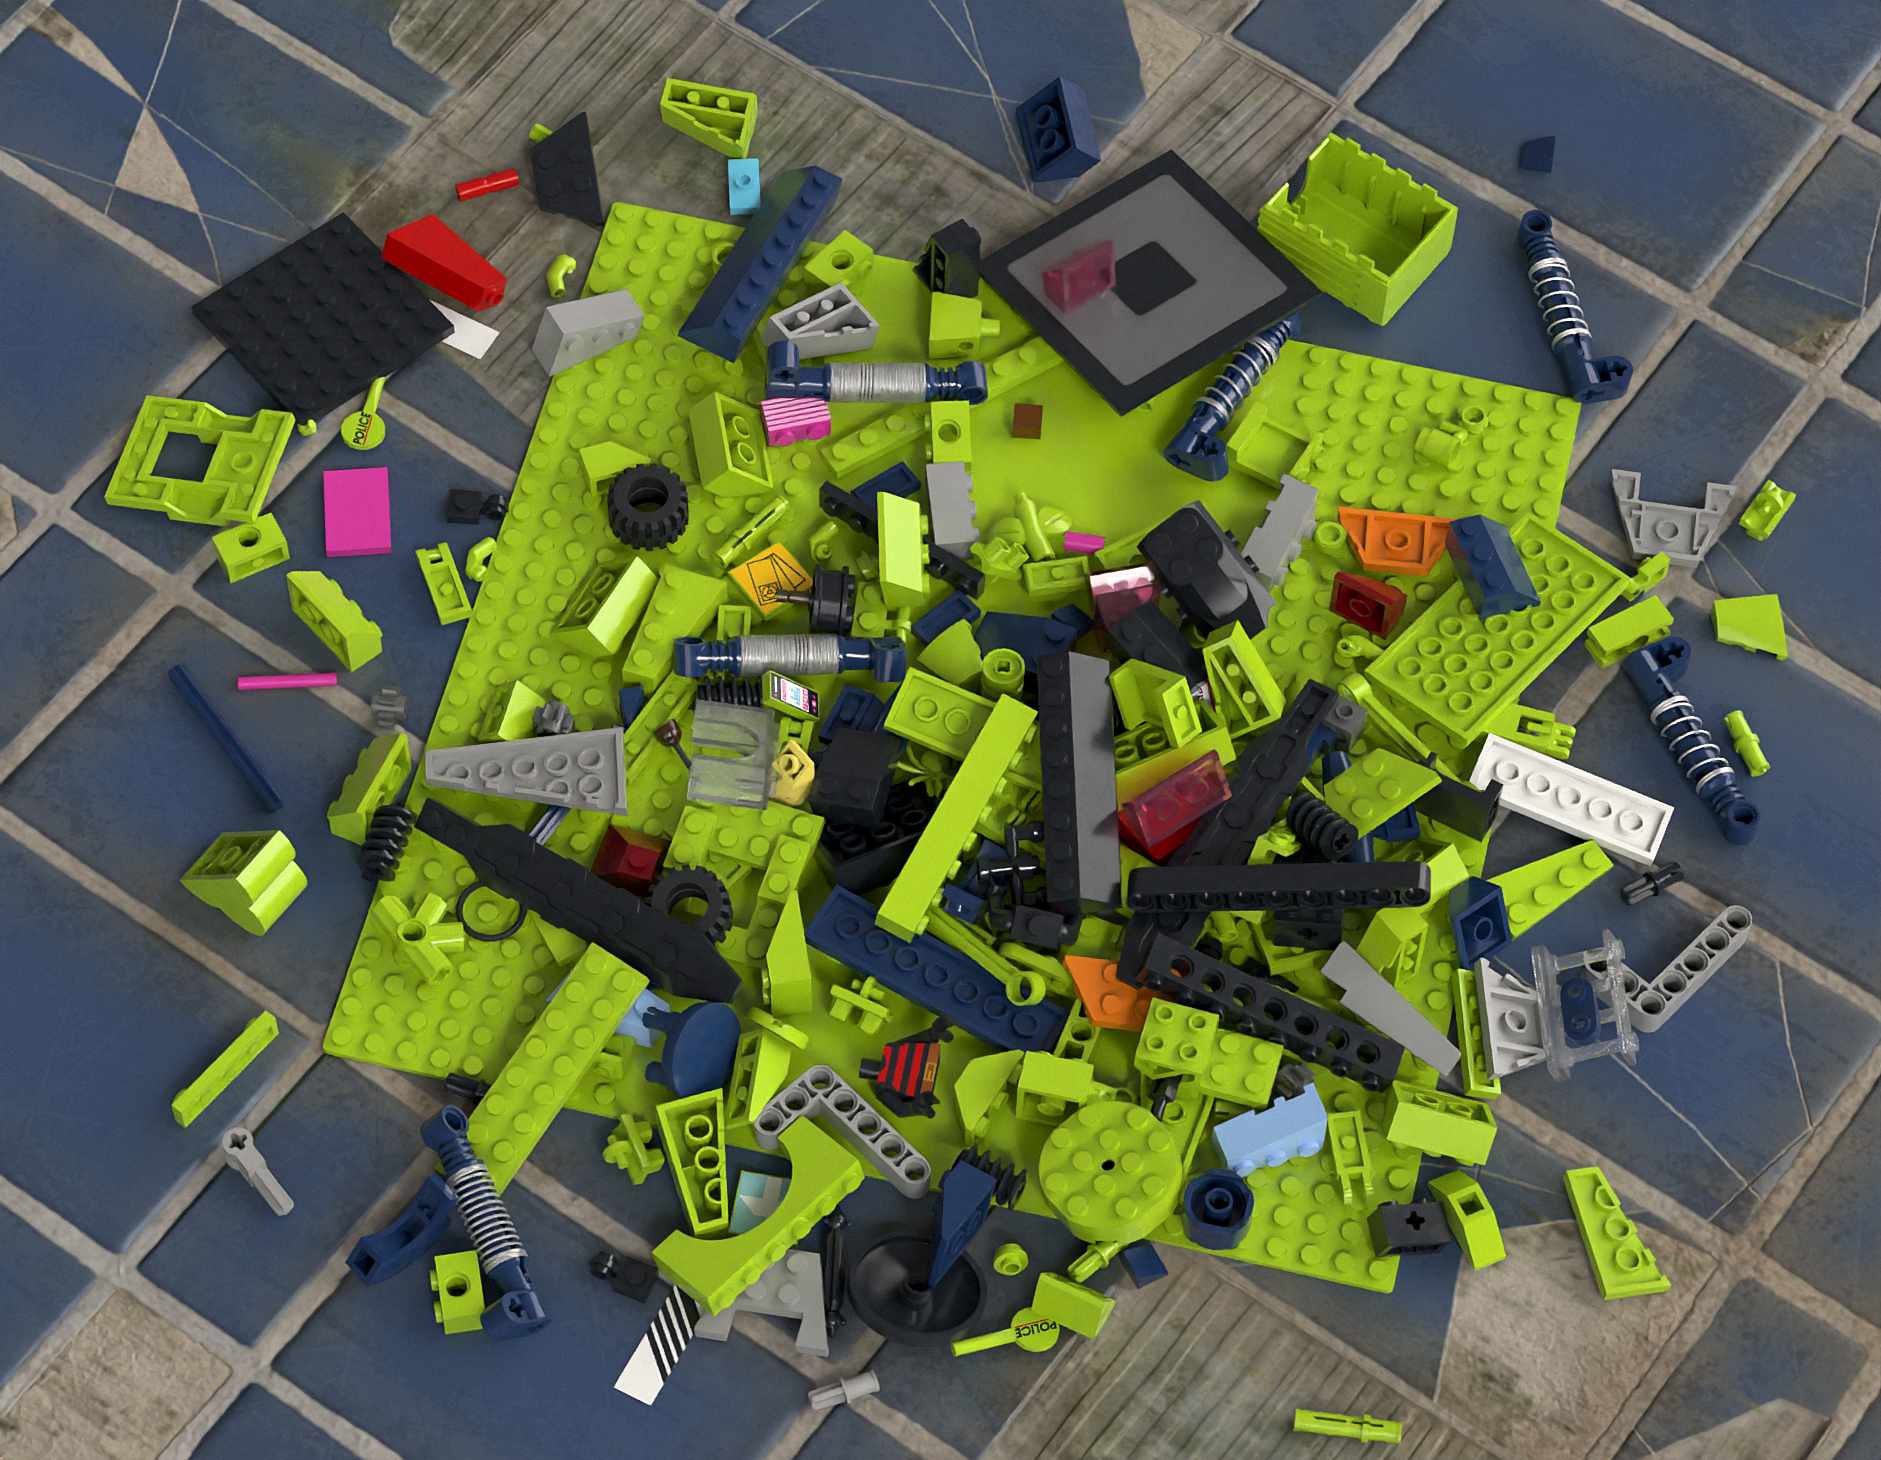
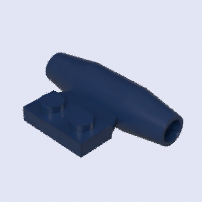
M903 681L885 704L875 696V693L845 684L818 734L819 743L825 745L832 743L839 728L902 737L883 729ZM902 737L904 739V743L899 760L910 741L905 737Z
M1331 752L1322 758L1324 798V785L1352 766L1345 752ZM1410 803L1360 838L1354 848L1341 858L1342 862H1374L1373 837L1385 840L1386 843L1419 839L1421 832L1414 803Z

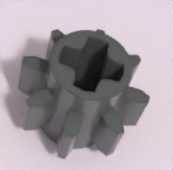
M385 685L382 688V692H374L371 703V715L379 718V725L394 727L398 723V719H406L409 699L408 696L400 694L401 687Z
M548 701L544 708L536 707L532 717L534 721L532 727L537 729L536 733L539 737L569 734L574 724L572 722L573 715L569 714L570 710L565 704L558 701Z
M1289 1063L1276 1075L1274 1082L1277 1084L1275 1087L1277 1091L1274 1094L1278 1098L1283 1096L1285 1101L1305 1093L1304 1086L1314 1083L1312 1078L1315 1074L1304 1063L1300 1067Z

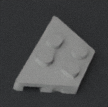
M1479 958L1474 963L1485 1062L1487 1078L1494 1080L1544 1062L1550 1056L1543 996L1530 987L1523 986L1508 973L1502 977L1488 967L1490 961L1485 958Z

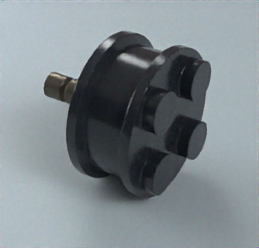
M816 563L812 586H810L809 592L777 589L776 602L808 605L809 634H814L816 630L835 632L843 636V631L851 627L852 607H847V600L854 593L855 575L849 574V566H843L842 570L822 569L821 564Z

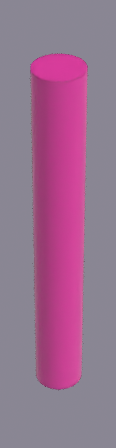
M337 673L238 677L239 690L337 686Z

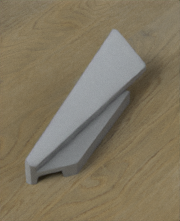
M1345 941L1341 942L1320 971L1326 978L1347 991L1340 1000V1003L1391 1040L1404 1046L1407 1051L1447 1077L1460 1059V1051Z

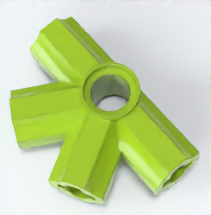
M429 892L428 894H421L410 913L396 895H387L381 898L372 908V916L397 945L399 956L403 960L410 962L429 986H437L446 981L447 977L453 972V965L444 954L464 952L462 922L440 923L448 910V904L440 896Z

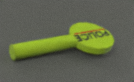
M381 377L371 384L363 411L349 415L342 423L341 436L349 447L357 450H368L376 447L383 441L385 437V424L375 412L386 377Z
M1032 1307L1018 1311L1013 1317L1010 1329L951 1343V1351L955 1357L1011 1342H1016L1023 1349L1032 1352L1045 1351L1057 1342L1060 1331L1059 1324L1032 1312Z

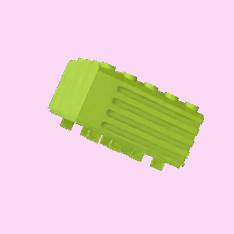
M1330 132L1308 156L1305 180L1295 199L1289 205V202H1287L1289 184L1286 182L1259 210L1260 216L1258 217L1259 225L1257 230L1322 292L1330 294L1341 301L1346 307L1353 308L1366 316L1371 322L1385 326L1450 251L1458 208L1437 196L1438 191L1424 183L1423 186H1420L1412 181V175L1398 168L1395 171L1386 165V160L1375 153H1372L1370 156L1360 150L1361 145L1350 138L1343 140Z

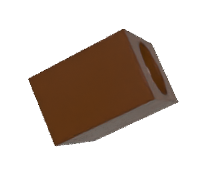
M1015 403L1013 438L1041 439L1043 405Z

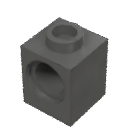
M1340 695L1322 722V725L1337 733L1335 747L1349 754L1364 732L1368 710Z

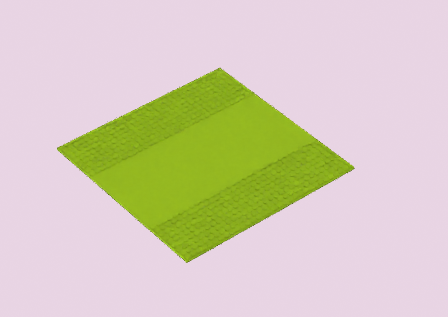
M615 202L612 205L580 299L627 289L644 314V319L636 338L553 376L509 503V512L505 515L496 541L497 549L492 552L487 567L488 572L485 573L472 610L473 617L469 619L404 807L415 816L416 821L427 797H431L482 826L512 824L528 833L550 805L428 786L425 751L479 745L480 743L477 740L497 686L518 680L544 699L543 708L548 701H558L565 704L570 710L569 714L573 715L572 722L574 724L571 733L609 729L615 723L624 727L618 693L620 689H623L622 669L648 606L639 615L637 625L629 630L622 640V647L613 655L592 657L554 639L550 635L599 562L638 556L658 579H660L665 565L726 581L728 592L727 605L751 606L728 579L727 572L780 540L813 578L814 567L817 562L810 556L808 540L827 521H832L838 527L839 532L828 542L829 548L832 550V557L828 562L821 564L822 569L842 570L843 566H849V574L855 575L854 593L847 600V607H852L851 627L843 631L844 638H851L859 581L868 582L855 559L860 557V553L865 550L867 555L874 553L879 561V545L873 538L863 532L854 531L848 523L837 517L827 515L819 507L820 487L827 480L850 494V491L903 461L921 482V489L904 499L919 503L921 514L927 515L928 534H923V538L932 542L925 484L926 464H932V462H926L925 444L931 443V431L839 479H836L820 458L821 449L910 404L909 402H826L831 417V434L825 435L819 440L805 439L804 441H794L788 446H769L763 426L774 489L766 493L724 498L702 488L688 410L714 391L759 411L760 401L772 399L765 398V366L752 337H750L734 363L678 337L679 330L716 275L712 268L714 249L723 243L736 244L745 230L744 227L622 202ZM810 242L763 316L766 325L771 316L816 295L804 286V267L828 246L827 244ZM873 254L874 267L872 272L866 279H860L851 290L852 295L880 325L872 348L800 359L799 362L800 367H822L825 363L833 364L834 362L852 364L853 362L865 364L866 362L868 364L875 362L883 364H893L894 362L899 364L929 363L932 367H936L937 371H939L940 367H944L945 371H947L948 367H952L953 371H955L959 364L967 361H976L985 365L1039 337V335L980 277L978 296L972 299L982 302L981 318L1000 319L999 338L980 337V351L977 355L930 359L929 337L932 293L912 271L919 263ZM723 257L718 261L723 264L727 257ZM1287 340L1279 350L1277 362L1270 368L1267 374L1262 375L1261 383L1253 387L1252 395L1244 398L1243 406L1239 410H1234V418L1223 431H1219L1214 435V437L1222 440L1226 447L1256 400L1268 405L1266 417L1310 438H1313L1317 431L1323 433L1322 446L1325 447L1324 454L1318 464L1313 463L1311 465L1309 477L1305 482L1318 489L1314 516L1317 526L1326 521L1339 523L1337 518L1338 507L1455 519H1463L1480 514L1505 525L1507 530L1529 511L1555 528L1581 402L1577 403L1574 398ZM1241 345L1158 394L1155 399L1154 410H1151V412H1141L1135 408L1120 417L1065 361L969 410L972 464L971 471H965V474H971L973 492L968 493V498L975 501L976 519H971L972 527H978L979 543L987 545L985 537L997 522L1007 517L1016 518L1013 511L1016 505L1014 495L1019 492H1025L1028 500L1034 501L1037 511L1043 507H1055L1071 515L1073 522L1068 530L1069 532L1105 537L1104 548L1174 514L1188 504L1200 500L1223 532L1230 529L1241 544L1236 549L1241 554L1256 526L1260 527L1269 511L1265 508L1269 500L1275 502L1279 497L1280 490L1229 466V471L1223 479L1213 482L1206 481L1172 466L1163 454L1165 447L1192 414L1194 402L1199 397H1205V388L1212 387L1215 384L1214 376L1222 375L1224 372L1223 365L1232 362V353L1234 351L1239 352L1242 349ZM1015 403L1043 405L1041 439L1012 437ZM1468 405H1478L1486 411L1489 419L1488 427L1484 428L1483 432L1477 435L1468 433L1450 468L1422 456V453L1415 450L1416 441L1424 427L1431 430L1434 428L1439 430L1443 420L1458 425V415ZM944 431L939 434V437L945 442H951L956 438L955 434L950 431ZM611 441L649 457L652 463L657 464V468L661 469L663 466L670 468V474L676 472L680 476V481H684L686 485L689 511L688 525H685L686 531L682 536L678 535V541L674 544L666 543L667 548L661 550L659 547H653V551H646L645 547L635 550L631 543L627 546L621 543V537L616 538L609 525L607 495L609 493L591 497L581 470L579 449L593 443ZM776 494L785 497L790 504V510L785 512L768 530L759 536L751 544L752 547L747 553H741L725 569L719 568L712 561L711 553L729 539L728 535L731 531L740 529L755 513L770 502ZM645 502L637 505L634 509L641 512H653L662 506L653 502ZM767 514L764 518H762L755 525V527L757 528L759 525H761L769 517V515ZM1313 533L1310 539L1305 538L1301 543L1303 545L1302 551L1296 562L1290 561L1286 567L1288 572L1283 583L1280 586L1275 585L1270 593L1277 604L1269 610V627L1250 641L1283 696L1284 689L1289 687L1291 681L1306 683L1309 678L1336 691V684L1351 672H1357L1364 678V670L1373 663L1364 656L1351 658L1340 656L1336 650V644L1339 639L1352 635H1362L1385 651L1460 576L1447 549L1427 577L1362 570L1347 537L1345 546L1340 552L1326 554L1316 548ZM1066 534L1061 537L1047 538L1055 554L1054 560L1087 556L1090 572L1101 570L1094 561V555L1064 550ZM744 535L732 548L738 546L747 536ZM1022 545L1029 556L1023 564L1034 563L1026 546ZM973 553V559L962 561L974 567L980 557ZM1023 564L1019 567L1020 570L1022 571V573H1023ZM1338 571L1379 580L1387 585L1399 588L1402 593L1408 595L1405 612L1386 640L1329 611L1334 577ZM929 575L931 592L925 594V605L914 606L913 611L910 612L909 621L911 624L916 623L956 592L954 587L942 579L938 580ZM1155 575L1156 583H1158L1161 579L1158 575ZM1024 576L1019 581L999 577L992 585H985L984 593L978 600L965 595L981 610V617L970 624L972 627L970 630L972 637H974L987 611L1051 618V614L1055 610L1074 603L1096 622V626L1076 642L1074 653L1092 657L1102 653H1112L1102 640L1107 630L1131 611V608L1119 610V616L1100 618V614H1094L1090 611L1087 589L1029 597ZM874 578L870 580L869 583L880 584V579L876 581V579ZM1157 586L1159 603L1155 605L1174 625L1177 616L1175 609L1180 605L1173 596L1167 599ZM794 604L766 622L751 606L750 635L809 634L808 605ZM888 611L887 620H895L897 612ZM718 613L713 618V623L706 632L703 631L699 636L705 639L707 644H709L710 640H715V644H717ZM816 630L815 634H833L835 632ZM910 633L906 638V674L909 668L912 667L941 679L916 660L926 647ZM845 670L842 674L784 675L786 678L819 692L820 720L815 723L809 752L825 746V744L819 743L818 734L845 684L875 693V696L885 704L902 682L877 681L873 679L869 670ZM698 676V677H691V678H693V679L699 681V676ZM748 676L751 686H754L757 676ZM1365 679L1372 690L1373 696L1424 746L1436 753L1437 758L1462 782L1470 780L1484 743L1472 741L1465 747ZM981 685L974 694L981 696ZM1023 690V695L1019 702L1023 703L1036 699L1038 695ZM1520 694L1511 703L1518 705ZM644 696L645 702L643 708L646 706V704L650 701L651 698ZM696 697L677 722L682 731L679 744L703 780L761 798L765 793L781 717H791L792 721L804 723V721L767 704H764L763 716L760 709H757L754 718H750L747 708L744 709L740 718L736 717L733 708H731L728 717H723L720 708H718L715 717H710L707 708H705L702 717H697ZM1282 714L1279 719L1257 729L1262 734L1273 729L1282 720ZM1368 717L1366 718L1364 732L1349 754H1347L1352 766L1378 747L1412 761ZM535 729L533 738L539 737L536 733L537 729ZM790 734V737L800 738L801 735ZM912 740L907 745V747L912 748L914 756L920 763L924 752L931 750V748ZM660 745L632 784H626L628 816L572 808L543 846L565 859L571 858L587 867L590 872L609 823L670 840L663 830L670 824L675 825L681 819L680 814L684 811L685 805L689 806L697 782L674 747ZM1335 747L1332 752L1341 751V750H1339V749H1337V748ZM905 749L899 761L915 767L908 758ZM1320 753L1311 766L1308 781L1323 796L1322 758L1325 755ZM949 757L951 769H953L954 760L952 757ZM896 767L891 786L918 775ZM1208 771L1197 776L1193 781L1181 783L1166 790L1161 795L1149 797L1136 803V805L1206 782L1215 777ZM942 789L939 797H937L940 800V802L942 801L944 795L947 792L944 789ZM808 795L798 810L813 814L808 802ZM1416 811L1421 832L1420 836L1453 843L1469 874L1467 879L1472 876L1481 879L1491 828L1481 843ZM409 824L413 831L410 836H405L409 842L406 847L402 848L404 856L397 859L400 862L399 868L392 870L396 874L394 881L379 880L323 1042V1050L326 1054L444 1081L449 1073H456L477 1081L485 1079V1083L493 1085L547 1008V998L572 971L583 955L559 967L544 938L528 912L530 909L527 908V915L520 929L504 940L484 942L476 940L464 932V952L444 954L453 965V972L443 983L437 986H429L414 966L399 956L397 945L372 916V908L381 898L387 895H396L411 913L421 894L431 892L440 896L448 904V910L440 923L457 922L456 904L460 895L467 887L479 880L463 855L414 828L415 824ZM982 835V844L984 840H988L1001 846L1000 844ZM1300 836L1295 838V840H1304ZM1119 837V839H1120V844H1122V845H1124L1125 847L1129 848V847L1121 840V838ZM1373 837L1374 862H1382L1407 841L1386 843L1385 840ZM814 855L807 862L797 887L804 933L833 891ZM962 855L957 859L962 864L953 880L947 878L942 886L943 889H945L947 883L951 885L959 884L971 868L972 864H966ZM752 867V872L728 894L733 909V918L730 919L733 926L748 930L759 900L758 892L766 871ZM1040 867L1039 875L1046 876V870ZM1012 875L1008 881L1009 887L1007 889L1006 894L1011 890L1010 880L1012 879ZM890 884L865 892L859 897L881 908L888 895ZM485 886L473 891L463 905V917L467 925L472 930L485 935H495L507 931L515 924L520 914L519 902L512 898L506 899ZM1449 894L1437 901L1436 906L1432 910L1420 915L1429 926L1419 973L1395 989L1446 1039L1454 1006L1451 974L1460 969L1449 918ZM640 897L641 902L645 904V898ZM692 897L687 911L704 916L708 909V903L700 898ZM943 897L939 904L940 907L944 908L947 898ZM1358 908L1344 909L1342 942L1345 941L1355 951L1371 923ZM1099 911L1087 914L1097 917ZM1275 912L1273 917L1261 924L1274 925ZM1232 913L1240 934L1234 940L1221 942L1224 953L1220 961L1240 970L1251 956L1266 966L1251 931L1250 921ZM983 918L976 925L988 932ZM1120 921L1123 928H1126L1128 922ZM1214 923L1202 939L1206 937L1218 939ZM585 941L587 947L589 948L591 944ZM806 944L812 978V1011L773 1017L807 1035L809 1042L805 1050L792 1045L787 1076L768 1102L815 1065L828 1066L927 1160L931 1170L930 1191L941 1193L942 1189L938 1188V1185L947 1169L951 1170L953 1163L963 1149H970L975 1143H978V1155L981 1156L989 1149L991 1150V1162H994L999 1156L1003 1157L1002 1168L1005 1169L1011 1162L1015 1163L1014 1174L1016 1176L1023 1169L1027 1170V1183L1014 1210L1058 1219L1049 1206L1039 1175V1163L1043 1147L1056 1126L1016 1118L1018 1085L1013 1084L1007 1092L1009 1097L1000 1112L995 1110L990 1117L991 1124L986 1134L982 1138L977 1137L971 1146L964 1142L953 1101L954 1084L972 1059L1003 1052L955 1025L947 1028L946 1030L950 1031L954 1038L950 1043H945L940 1039L938 1044H941V1057L934 1095L938 1098L940 1104L931 1106L936 1112L935 1116L931 1119L922 1115L898 1118L882 1102L876 1099L877 1081L859 1078L862 1058L882 1061L886 1043L895 1042L931 1028L934 1020L939 1017L878 983L876 988L886 992L882 1002L871 998L870 1001L888 1008L893 1017L889 1024L883 1023L875 1036H871L857 1028L863 1012L856 1008H853L847 1023L832 1018L828 1013L834 998L830 994L833 985L836 984L860 995L859 991L851 988L854 979L860 980L859 972L844 964L832 962L821 951ZM1060 945L1059 952L1045 950L1041 955L1051 956L1057 960L1063 946ZM728 962L743 982L733 1004H722L730 1007L736 1014L740 1023L741 1034L760 1029L762 1027L747 1019L745 1015L751 1006H756L771 1014L770 1004H763L761 972ZM1326 962L1279 974L1299 987L1297 995L1331 1007V1013L1391 1040L1340 1003V1000L1347 991L1333 983L1320 972ZM1023 978L1020 985L1032 991L1030 981ZM1047 988L1045 990L1043 998L1071 1013L1075 1001ZM663 989L648 990L670 1004V1013L674 1011L682 1013L696 1003L706 1002V1000L673 996ZM1082 1013L1081 1017L1087 1018L1086 1014ZM1106 1028L1091 1063L1094 1065L1093 1081L1113 1088H1128L1136 1095L1138 1106H1140V1070L1134 1066L1135 1054L1140 1041V1032ZM663 1033L651 1048L636 1044L623 1079L617 1077L605 1078L595 1073V1071L588 1069L563 1107L619 1120L620 1115L630 1113L633 1121L648 1120L652 1128L658 1129L655 1122L656 1106L680 1099L674 1093L668 1091L667 1087L648 1082L645 1078V1070L650 1062L657 1061L662 1064V1053L667 1038ZM1084 1036L1074 1037V1039L1077 1041L1088 1040ZM1059 1040L1055 1044L1050 1054H1054ZM1326 1040L1329 1047L1336 1049L1332 1042ZM1404 1049L1394 1079L1436 1090L1439 1071ZM1357 1055L1358 1059L1361 1062L1366 1063V1060L1362 1056ZM1280 1060L1277 1073L1289 1063ZM1316 1063L1308 1064L1307 1067L1315 1074L1312 1079L1326 1114L1360 1110L1372 1168L1371 1181L1374 1201L1365 1203L1361 1192V1178L1349 1179L1353 1191L1352 1204L1343 1205L1340 1183L1336 1179L1326 1128L1323 1148L1316 1154L1309 1157H1293L1276 1167H1269L1268 1165L1260 1167L1249 1175L1241 1177L1253 1193L1254 1207L1248 1234L1240 1242L1239 1246L1232 1250H1211L1187 1239L1182 1224L1184 1195L1190 1181L1203 1175L1205 1171L1222 1169L1211 1144L1213 1127L1226 1122L1222 1120L1215 1121L1216 1098L1173 1216L1167 1218L1142 1239L1381 1293H1391L1395 1284L1400 1256L1375 1258L1367 1217L1383 1202L1397 1201L1398 1205L1412 1202L1423 1151L1409 1146L1407 1149L1399 1148L1390 1144L1389 1140H1386L1382 1125L1388 1088L1382 1094L1364 1089L1360 1083L1347 1077L1335 1076L1329 1069ZM732 1077L722 1090L724 1123ZM1275 1082L1266 1110L1275 1107L1273 1100L1278 1098L1274 1094L1277 1091L1275 1088L1277 1084ZM819 1083L814 1085L813 1087L816 1089H824L828 1086ZM794 1104L790 1105L787 1108H789L790 1110H799L802 1108V1106ZM840 1106L836 1108L838 1111L841 1112L851 1110V1108L847 1106ZM1258 1109V1114L1264 1112L1265 1110ZM818 1114L811 1120L814 1125L859 1160L864 1176L889 1181L824 1117ZM754 1122L730 1130L724 1127V1141L727 1145L785 1157L781 1146L773 1150H766L757 1145L754 1137ZM769 1125L763 1127L762 1129L764 1131L770 1132L776 1130L777 1128L775 1126ZM867 1128L861 1130L860 1132L862 1134L868 1135L874 1133L875 1131ZM888 1151L883 1155L891 1158L896 1157L899 1154L893 1151ZM918 1174L907 1176V1178L914 1181L922 1178ZM996 1196L993 1197L990 1204L1000 1206L996 1203ZM1008 1202L1001 1207L1008 1208Z

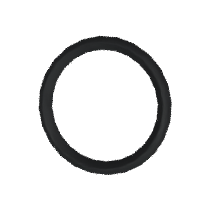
M477 881L467 887L460 895L456 904L457 922H462L463 930L466 934L476 940L495 942L512 936L520 929L527 915V907L519 903V917L515 924L507 931L495 935H485L472 930L464 920L463 905L473 891L484 887V885Z

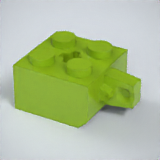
M1026 1051L1017 1089L1016 1118L1058 1127L1085 1106L1099 1102L1116 1101L1117 1089L1093 1081L1094 1065L1088 1064L1082 1059L1054 1057L1045 1051Z

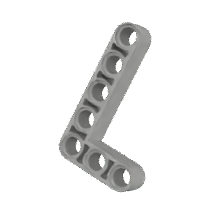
M1738 905L1726 908L1650 984L1610 952L1600 948L1587 952L1583 961L1580 978L1587 980L1595 989L1597 997L1636 1029L1646 1033L1654 1032L1745 943L1752 924L1751 913L1746 908ZM1729 924L1737 925L1740 929L1733 928ZM1708 945L1716 946L1719 950L1711 949ZM1687 966L1694 967L1698 971H1691L1687 969ZM1597 967L1602 969L1603 972H1596L1591 968ZM1617 988H1624L1628 990L1629 993H1622L1618 991ZM1665 988H1673L1677 992H1669ZM1643 1009H1650L1655 1014H1648Z
M815 1065L808 1069L768 1102L754 1121L755 1142L763 1149L773 1150L780 1147L777 1137L801 1115L811 1121L820 1114L903 1195L908 1198L917 1199L925 1196L929 1191L931 1170L927 1160L828 1066ZM822 1083L827 1085L828 1087L824 1089H816L813 1086ZM794 1104L802 1106L799 1110H790L787 1107ZM840 1106H847L851 1108V1110L841 1112L838 1111L836 1108ZM771 1125L775 1126L777 1129L768 1132L764 1131L762 1128ZM868 1128L872 1129L875 1132L866 1135L862 1134L860 1131ZM888 1151H893L899 1155L890 1158L886 1157L883 1154ZM918 1174L922 1178L914 1181L907 1178V1176Z

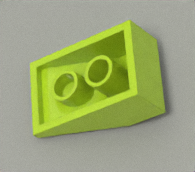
M797 890L790 891L766 954V968L760 969L763 1004H770L772 1016L812 1011V978Z

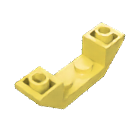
M790 740L772 763V766L779 775L761 798L798 809L810 794L814 780V762L794 740Z

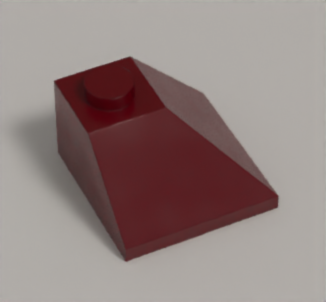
M1338 571L1334 577L1329 611L1386 640L1405 612L1408 595L1402 593L1399 588L1387 585L1379 580Z
M609 823L590 873L618 889L624 888L638 897H650L648 889L651 884L657 885L656 878L663 870V864L672 841Z

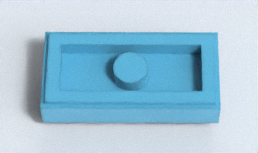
M758 158L728 159L730 215L755 214L761 205Z

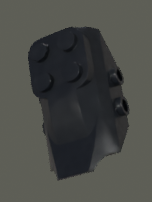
M1200 500L1194 501L1175 512L1150 531L1137 545L1140 553L1161 579L1156 583L1167 599L1171 596L1176 599L1180 605L1175 609L1186 625L1193 622L1205 640H1207L1210 632L1236 620L1239 621L1250 640L1269 627V610L1277 603L1256 576L1260 569L1249 555L1245 558L1241 556L1236 549L1241 544L1230 529L1223 532Z

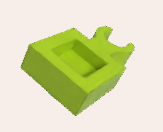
M1662 551L1652 559L1650 557L1644 559L1637 568L1638 574L1630 578L1629 586L1620 595L1628 602H1631L1641 592L1645 594L1666 577L1671 559Z

